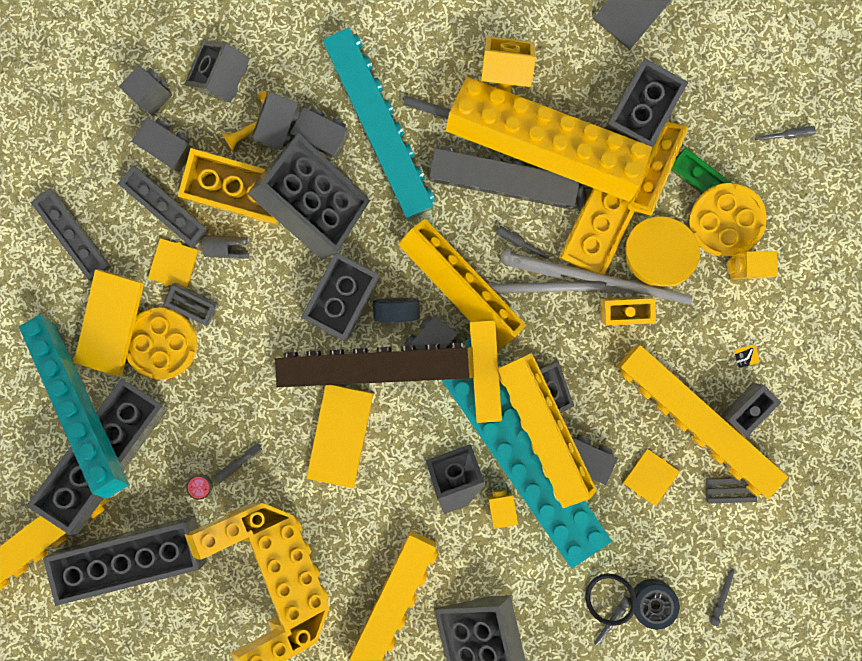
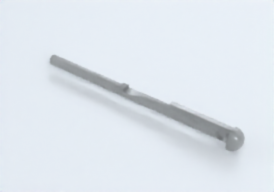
M512 248L503 250L500 256L501 262L505 266L560 279L561 275L586 281H601L606 283L605 287H616L691 305L693 299L692 295L511 253Z
M638 279V280H629V281H633V282H637V283H641V284H646V283L642 282V281L639 280V279ZM601 281L488 284L496 293H560V291L604 290V293L632 292L616 287H605L606 283ZM652 285L654 287L668 289V287Z

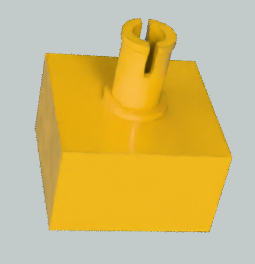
M486 36L481 81L497 83V88L511 93L512 85L531 87L536 60L535 42Z

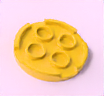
M722 183L710 187L696 199L690 212L689 226L703 250L719 257L733 256L749 251L760 241L766 229V209L761 198L750 188L737 183Z
M652 217L643 220L633 228L626 241L625 251L628 267L639 280L651 286H677L685 282L693 274L699 263L700 248L695 235L685 224L673 218Z
M158 307L147 309L136 316L126 359L135 371L150 379H169L178 376L191 365L195 358L198 344L195 329L183 314L170 308Z

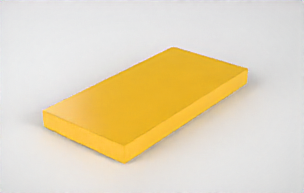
M591 187L559 258L582 270L605 275L635 212L628 209L629 201Z
M100 269L95 270L75 354V364L113 376H122L144 287L143 282Z
M337 385L325 386L306 479L349 488L355 487L374 393Z

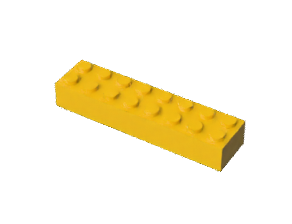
M467 76L449 112L446 132L629 202L640 186L652 147Z

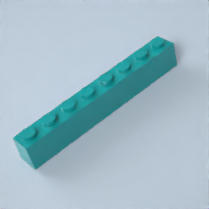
M348 27L323 39L325 48L407 221L433 209L432 202L436 201L430 187L425 189L422 183L425 177L420 166L415 167L411 158L415 157L409 143L404 145L401 138L404 132L399 121L394 123L391 117L394 111L389 100L384 101L380 94L384 90L378 77L373 79L370 70L373 69L369 57L367 55L363 57L360 51L363 45L358 34L353 35Z
M39 314L20 325L19 330L91 493L108 499L130 484L57 326Z

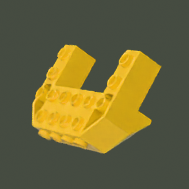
M251 503L226 513V516L185 534L193 558L200 560L239 541L250 542L278 617L268 621L271 628L270 632L231 653L233 661H286L318 642L329 611L327 602L329 597L327 591L319 582V570L315 564H312L310 559L311 550L308 543L303 541L300 533L302 532V527L299 520L294 515L264 503Z

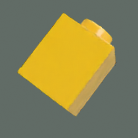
M507 489L492 491V494L488 495L493 528L518 525L512 492H507Z

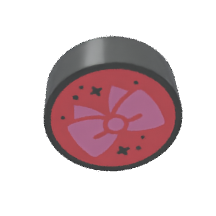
M203 474L195 475L187 483V493L193 499H204L211 493L213 484L208 476Z

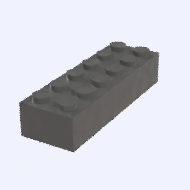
M121 378L96 413L124 471L168 409ZM70 447L27 504V507L67 534H78L104 498L91 493L75 454Z
M191 516L59 549L45 556L43 560L55 606L200 570L207 560L206 558L202 560L193 558L185 534L198 529L196 517Z

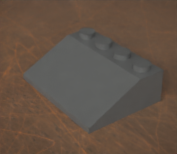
M299 133L296 134L262 173L247 193L322 260L338 252L371 201Z
M511 595L489 596L435 609L446 661H526Z

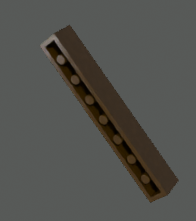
M465 342L450 343V348L440 349V344L425 345V350H416V345L401 346V351H392V347H377V352L368 353V348L353 349V354H344V349L329 350L330 355H321L320 350L306 351V356H298V352L283 353L284 357L275 358L276 388L470 379L474 377L473 348L465 347Z

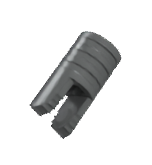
M205 235L203 239L204 257L249 259L248 251L231 250L232 245L249 244V238Z

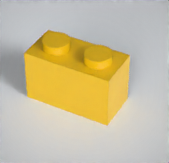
M777 251L743 252L730 256V260L727 262V272L730 274V280L777 277Z
M653 297L600 298L601 323L606 326L656 323V299Z

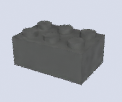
M644 58L637 67L604 129L653 147L686 88L688 81Z
M335 253L301 318L343 341H348L381 276L343 255Z

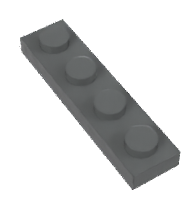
M133 165L117 183L190 247L194 248L209 231L206 226L136 166Z
M47 189L30 202L88 280L93 281L95 270L106 271L111 267L54 189Z

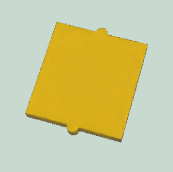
M160 238L148 279L164 283L166 287L172 286L176 282L188 288L199 250L184 246L182 242L174 243Z
M646 448L622 483L635 491L638 497L642 496L656 506L680 471L668 464L664 457L660 458Z

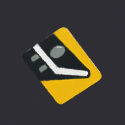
M756 345L734 350L739 368L760 362Z

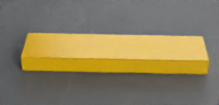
M669 121L666 122L652 147L640 186L632 200L628 203V209L652 216L687 134L688 126Z
M495 321L470 322L476 422L502 421Z

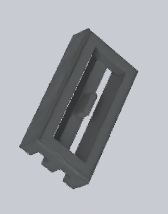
M175 282L172 284L163 305L208 326L219 304ZM175 291H178V292H180V293H182V294H184V295H186V296H188V297H190V298H192V299H194V300H196V301H198V302H200V303H202V304H204V305H206V306H208V307H210V308L207 309V308H205V307H203V306H201V305H199V304H197V303H195V302H193V301H191V300H189V299H187V298H185V297H183V296H181V295L175 293ZM172 298L206 314V317L172 302Z
M734 477L706 478V499L708 504L757 502V497L746 487L712 488V484L747 483L743 478L740 481ZM750 493V496L712 497V494Z

